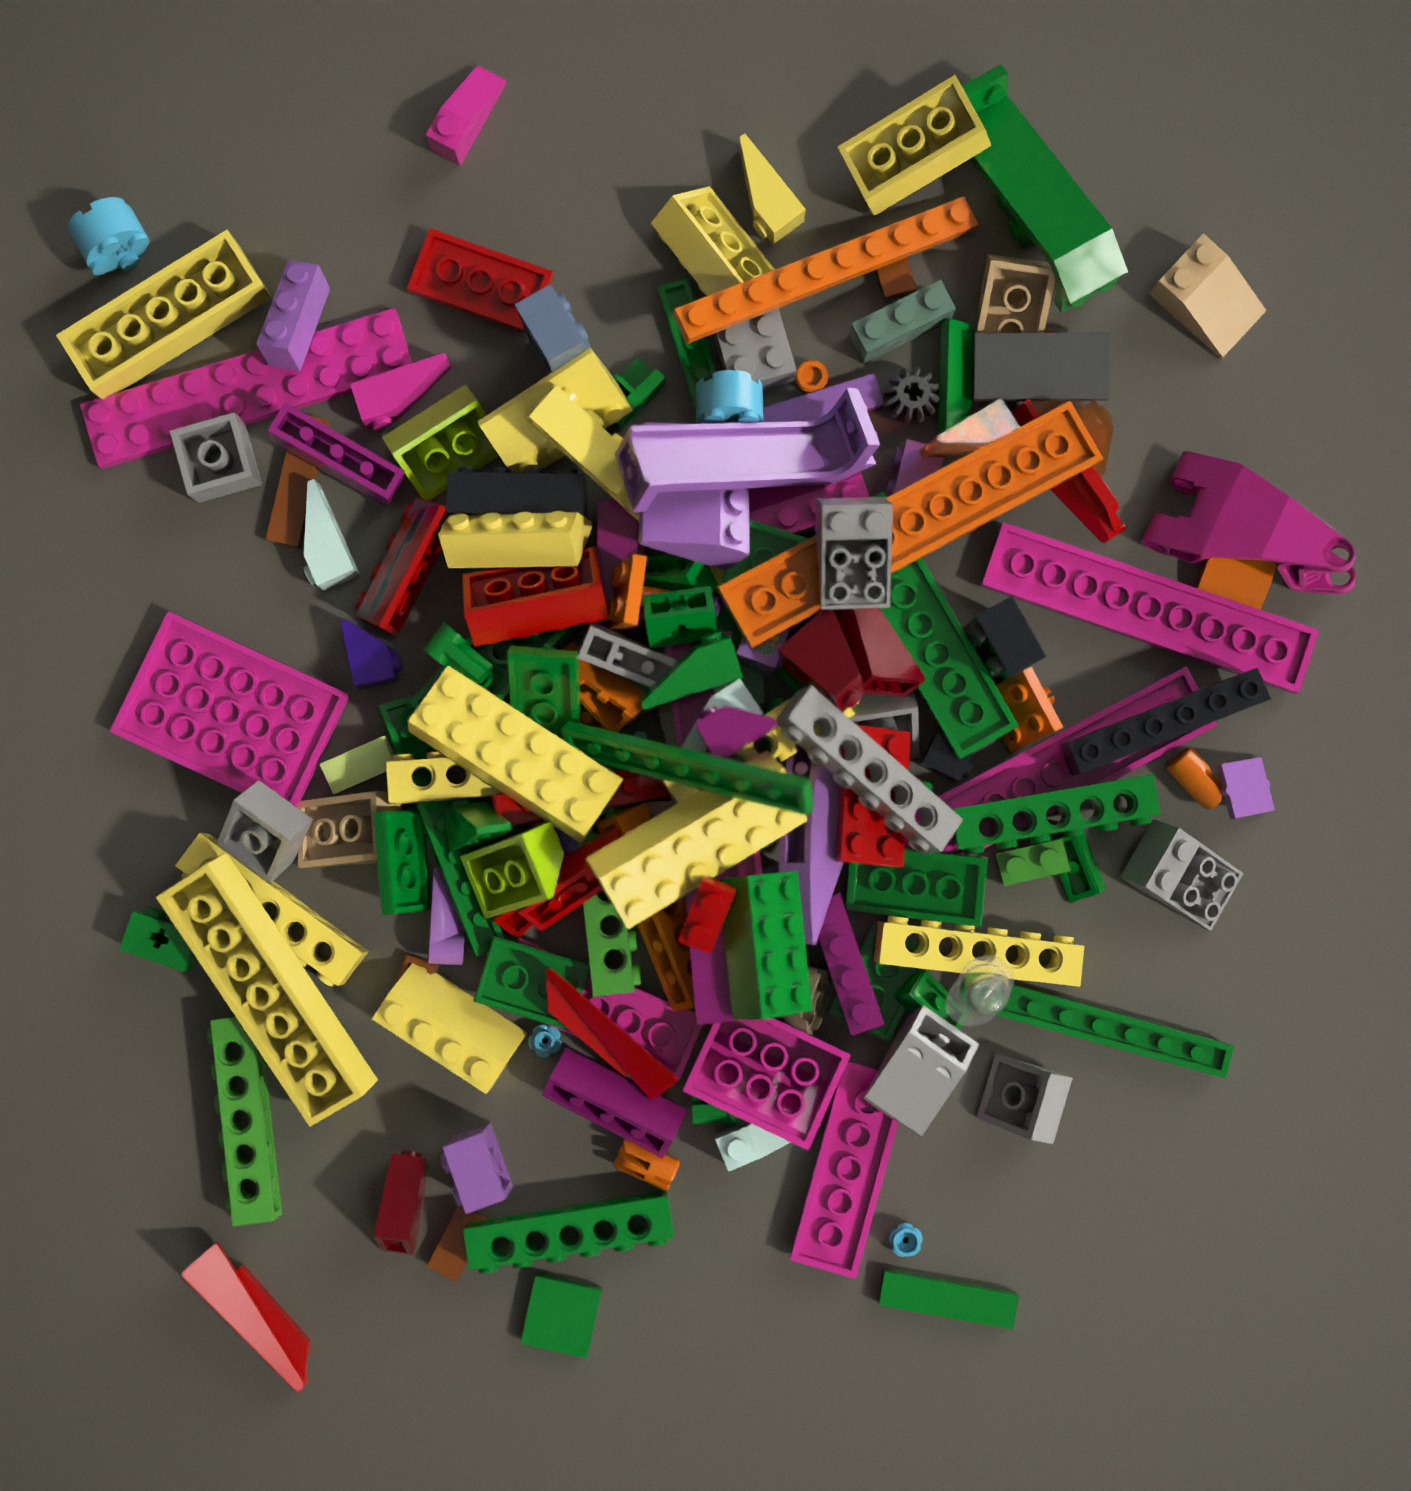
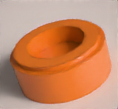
M807 360L799 365L796 371L795 384L802 393L809 394L826 387L828 371L821 362Z

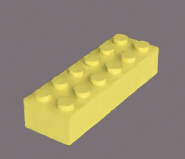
M225 230L61 331L56 336L89 389L98 397L104 399L109 395L124 390L266 302L272 296L230 232Z
M450 666L446 667L408 720L410 733L545 821L552 822L554 827L581 844L623 780Z
M767 750L746 762V764L786 773L785 769ZM701 789L586 859L613 908L627 929L699 887L703 876L714 878L808 820L805 815Z

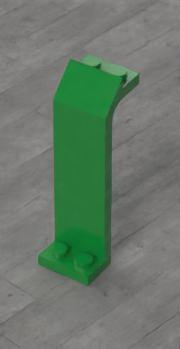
M1000 64L962 85L991 143L989 148L970 158V160L1049 263L1056 281L1054 301L1056 307L1063 313L1070 308L1081 306L1088 298L1100 291L1106 292L1118 282V278L1128 272L1113 229L1007 95L1008 72Z

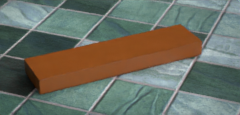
M308 415L329 427L330 421L328 419ZM286 450L265 540L276 544L301 548L305 531L307 483L312 479L317 480L319 468Z

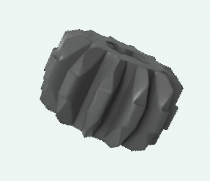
M919 367L914 368L912 375L909 374L906 368L901 369L900 377L892 375L889 379L891 386L885 387L884 395L889 397L884 404L885 408H896L892 414L893 419H897L900 414L905 415L903 420L905 425L910 423L912 416L918 424L922 423L924 414L931 417L935 412L933 406L938 405L940 402V397L934 394L938 391L939 384H928L932 374L927 373L922 378L919 376ZM908 391L915 392V401L909 400Z

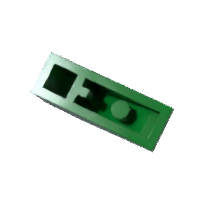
M716 631L700 637L702 642L694 644L640 697L643 710L743 678L730 636L728 634L721 635L720 631Z
M473 798L458 799L452 802L453 806L443 812L450 851L483 847L511 830L510 822L485 801L473 803Z

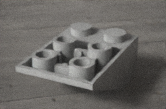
M885 497L816 499V547L821 609L890 607L893 504Z
M1153 819L1120 877L1148 896L1211 931L1244 873L1182 829Z
M923 1005L906 1017L863 1099L920 1138L966 1072L979 1043Z

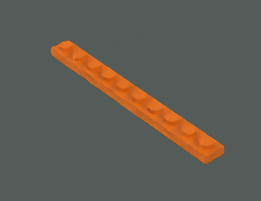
M965 196L675 308L673 316L686 343L689 344L975 231L979 224Z

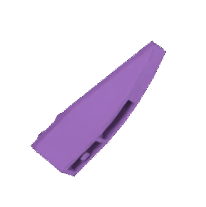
M796 744L798 752L787 758L785 771L788 774L810 779L814 808L806 816L808 821L780 837L779 873L798 871L805 945H816L843 862H835L840 785L833 779L834 774L825 766L814 763L807 756L808 751L800 744ZM840 744L839 754L842 757V745Z

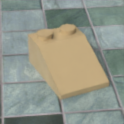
M1204 233L1149 292L1151 297L1220 359L1228 353L1267 311L1230 257Z
M988 254L981 286L975 333H1044L1055 284V276L1049 263Z
M381 791L300 801L297 808L311 817L313 821L298 851V868L377 863L373 812L402 811L401 804L389 805L388 792Z

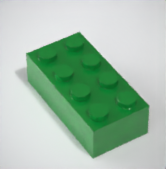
M798 871L719 879V882L737 888L723 922L733 1020H763L812 1011Z

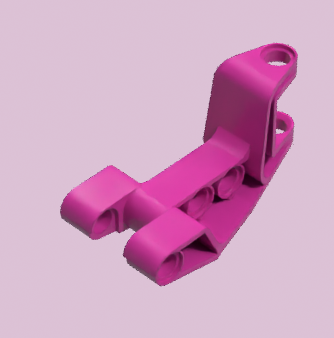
M1191 451L1182 452L1170 478L1169 485L1180 492L1195 496V501L1187 517L1179 515V518L1154 513L1141 542L1143 545L1156 552L1192 564L1208 558L1280 562L1277 567L1287 586L1298 592L1341 595L1352 590L1356 582V573L1352 567L1355 562V550L1350 541L1292 497L1243 464ZM1343 548L1349 553V558L1345 561L1333 553L1332 550ZM1347 572L1350 575V580L1341 586L1334 585L1330 581L1332 573Z

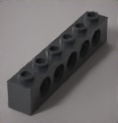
M1257 667L1060 744V748L1071 775H1079L1271 698Z

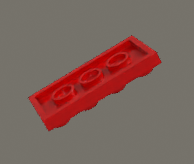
M429 228L407 290L411 294L525 333L515 304L550 285L554 274L553 271Z
M857 725L909 771L911 732ZM842 746V758L844 759L846 752ZM865 767V778L870 781V771ZM840 785L835 862L902 868L905 836L887 827L883 822L884 818L879 813L863 806L855 792L850 788ZM891 789V790H890V799H891V801L894 803V802H895V793H894V791Z

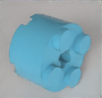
M118 197L99 199L90 203L92 210L84 215L80 210L73 215L68 223V232L94 275H102L120 268L124 271H129L140 264L139 257L148 247L150 240L132 208L123 199Z
M723 370L712 373V379L704 382V377L697 382L696 424L764 422L763 386L759 379L757 383L752 381L751 374L737 370Z

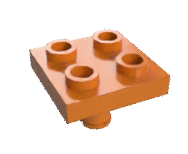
M633 554L619 562L618 567H613L610 585L615 588L613 600H609L607 604L609 618L606 619L610 620L609 629L624 631L637 625L640 606L644 607L642 595L670 592L668 589L663 590L643 586L647 556Z
M1032 667L996 685L1019 725L1002 735L1010 753L1063 728L1052 707L1054 695L1049 698L1047 697L1051 690L1041 686Z

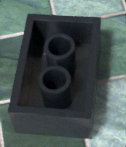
M1013 596L976 615L963 627L995 685L1047 657Z

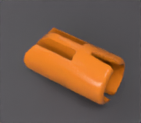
M1192 747L1184 749L1168 763L1166 770L1204 809H1213L1219 805L1223 798L1220 778Z
M626 1139L623 1140L622 1146L613 1162L614 1168L665 1191L669 1190L670 1184L680 1165V1160L669 1154H665L661 1158Z

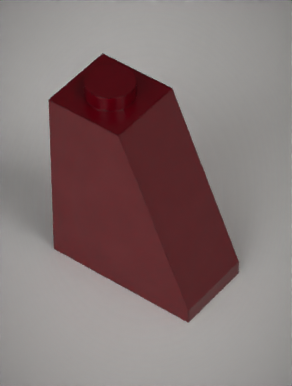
M880 608L844 609L836 616L860 672L865 693L905 697L926 681L924 674Z
M823 609L778 649L783 668L806 687L813 686L842 713L847 708L854 707L865 693L860 672L833 609Z
M403 1150L401 1154H391L373 1235L381 1251L415 1255L428 1172L426 1158H422V1155L418 1152Z

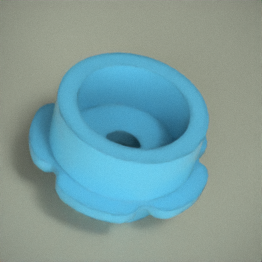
M540 1024L533 1029V1034L529 1036V1046L532 1050L536 1051L537 1056L547 1058L552 1053L556 1054L560 1050L562 1045L560 1040L561 1033L555 1027ZM544 1037L548 1038L549 1040L547 1044H544L542 1042V1039Z
M901 1223L897 1229L891 1231L889 1242L893 1246L892 1250L896 1255L912 1257L921 1249L922 1234L918 1228H913L910 1223ZM904 1237L909 1238L908 1243L903 1242Z

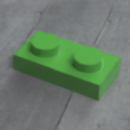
M1062 837L996 852L1004 886L1070 871Z

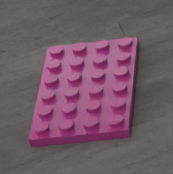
M167 611L109 732L241 793L259 780L295 807H298L351 695Z

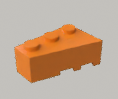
M572 642L562 650L577 651L579 646ZM579 659L581 724L624 734L645 711L640 701V697L645 692L621 675Z

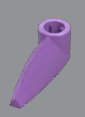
M433 868L428 964L462 965L464 933L439 868Z

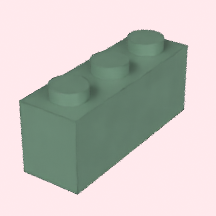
M940 279L853 322L849 337L864 364L941 326L943 320L952 318L956 308Z

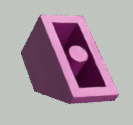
M716 705L698 714L699 721L695 723V729L710 755L721 758L728 757L775 730L777 727L774 718L729 706L717 709Z

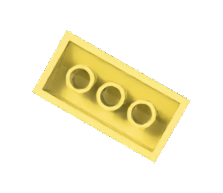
M953 75L839 145L838 149L865 201L875 216L989 148L991 143L956 75Z
M710 186L673 195L651 222L657 230L660 239L671 248L678 257L681 266L688 270L698 283L699 289L707 296L775 270Z
M588 348L478 421L480 428L507 468L511 469L512 473H524L526 468L544 469L565 456L525 419L555 385L560 389L565 386L571 390L579 399L576 404L586 413L589 410L596 413L604 421L605 424L602 426L604 429L633 411L619 384L591 348Z
M491 512L484 515L457 513L447 516L438 536L448 568L578 566L592 529V523L578 512H520L517 514Z
M412 963L391 989L372 1020L487 1094L528 1032L491 1007L473 1002V995L439 973L435 972L430 975L427 973L428 969Z

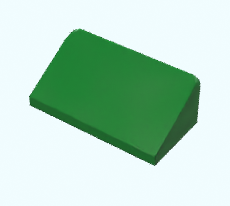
M1064 834L1051 838L1062 837L1070 871L1058 874L1069 903L1100 894L1106 890L1105 882L1086 835L1064 838Z
M921 969L896 996V1000L910 1013L924 1005L959 1030L969 1013L925 969Z

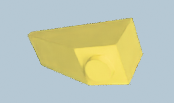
M744 133L740 136L739 153L754 220L753 226L763 239L767 237L774 245L804 222L806 209Z

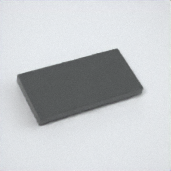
M1109 332L975 333L973 402H1025L1028 399L1031 402L1108 401Z

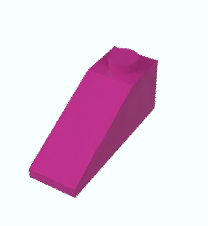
M477 65L441 106L427 131L426 138L432 152L461 166L507 83L506 80Z
M445 352L351 383L350 386L361 420L368 429L382 430L390 427L393 424L392 421L399 420L451 369Z

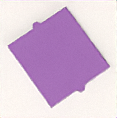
M1261 757L1216 765L1222 785L1221 794L1225 797L1230 819L1275 811L1269 789L1271 784L1267 780Z

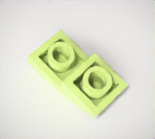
M386 735L322 762L320 767L332 793L335 794L386 772V762L393 761L394 752Z

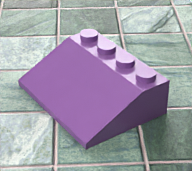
M644 422L642 425H672L675 423ZM749 488L658 492L647 511L639 512V544L728 571L749 555Z

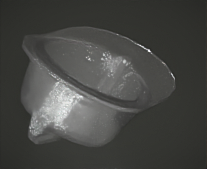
M991 955L979 956L970 961L962 970L945 1000L946 1011L950 1018L960 1025L972 1027L983 1025L997 1015L1007 1004L1014 985L1013 972L1008 963L999 957Z

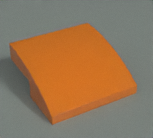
M1208 558L1195 588L1261 610L1278 562Z

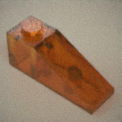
M1002 398L936 436L918 452L922 457L963 458L1020 426Z

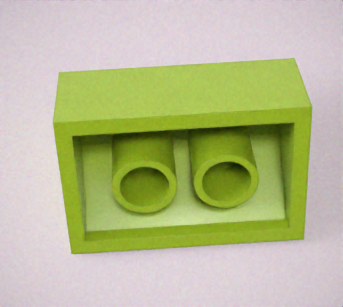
M466 384L382 437L421 498L427 501L447 490L448 472H457L458 467H473L478 470L499 457L478 424V421L487 415Z
M548 822L462 855L460 858L484 918L488 919L552 898L564 852L552 822Z

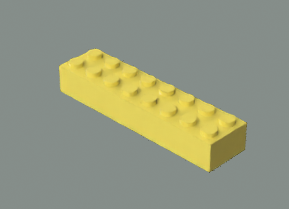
M228 853L209 862L156 897L309 1127L359 1099L378 1081Z

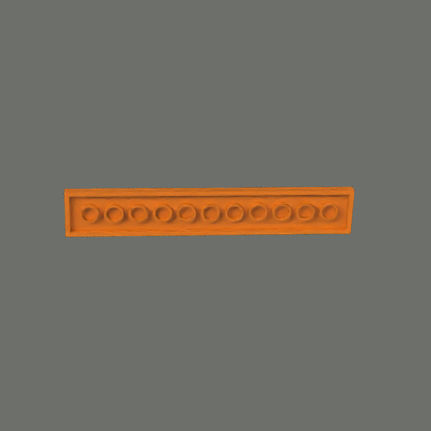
M1071 401L887 497L886 499L893 504L891 574L1100 463L1104 458ZM816 535L717 588L750 650L823 610L820 608Z

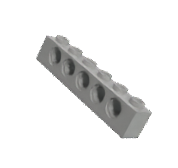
M813 686L797 690L775 720L782 729L781 733L786 739L800 744L808 751L807 756L814 763L825 766L834 774L833 779L839 785L850 788L855 792L863 806L879 813L884 818V824L891 830L902 833L909 840L908 844L915 851L921 854L942 852L963 821L958 814ZM814 722L820 727L819 737L813 731ZM840 744L846 752L844 759L839 754ZM865 767L870 771V781L865 778ZM891 789H892V790L894 791V793H895V802H894V803H893V802L891 801V799H890V790H891ZM916 811H917V812L919 813V815H920V823H919V825H918V824L916 823V821H915V812H916Z

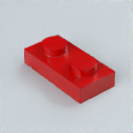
M703 876L678 942L711 954L737 888Z

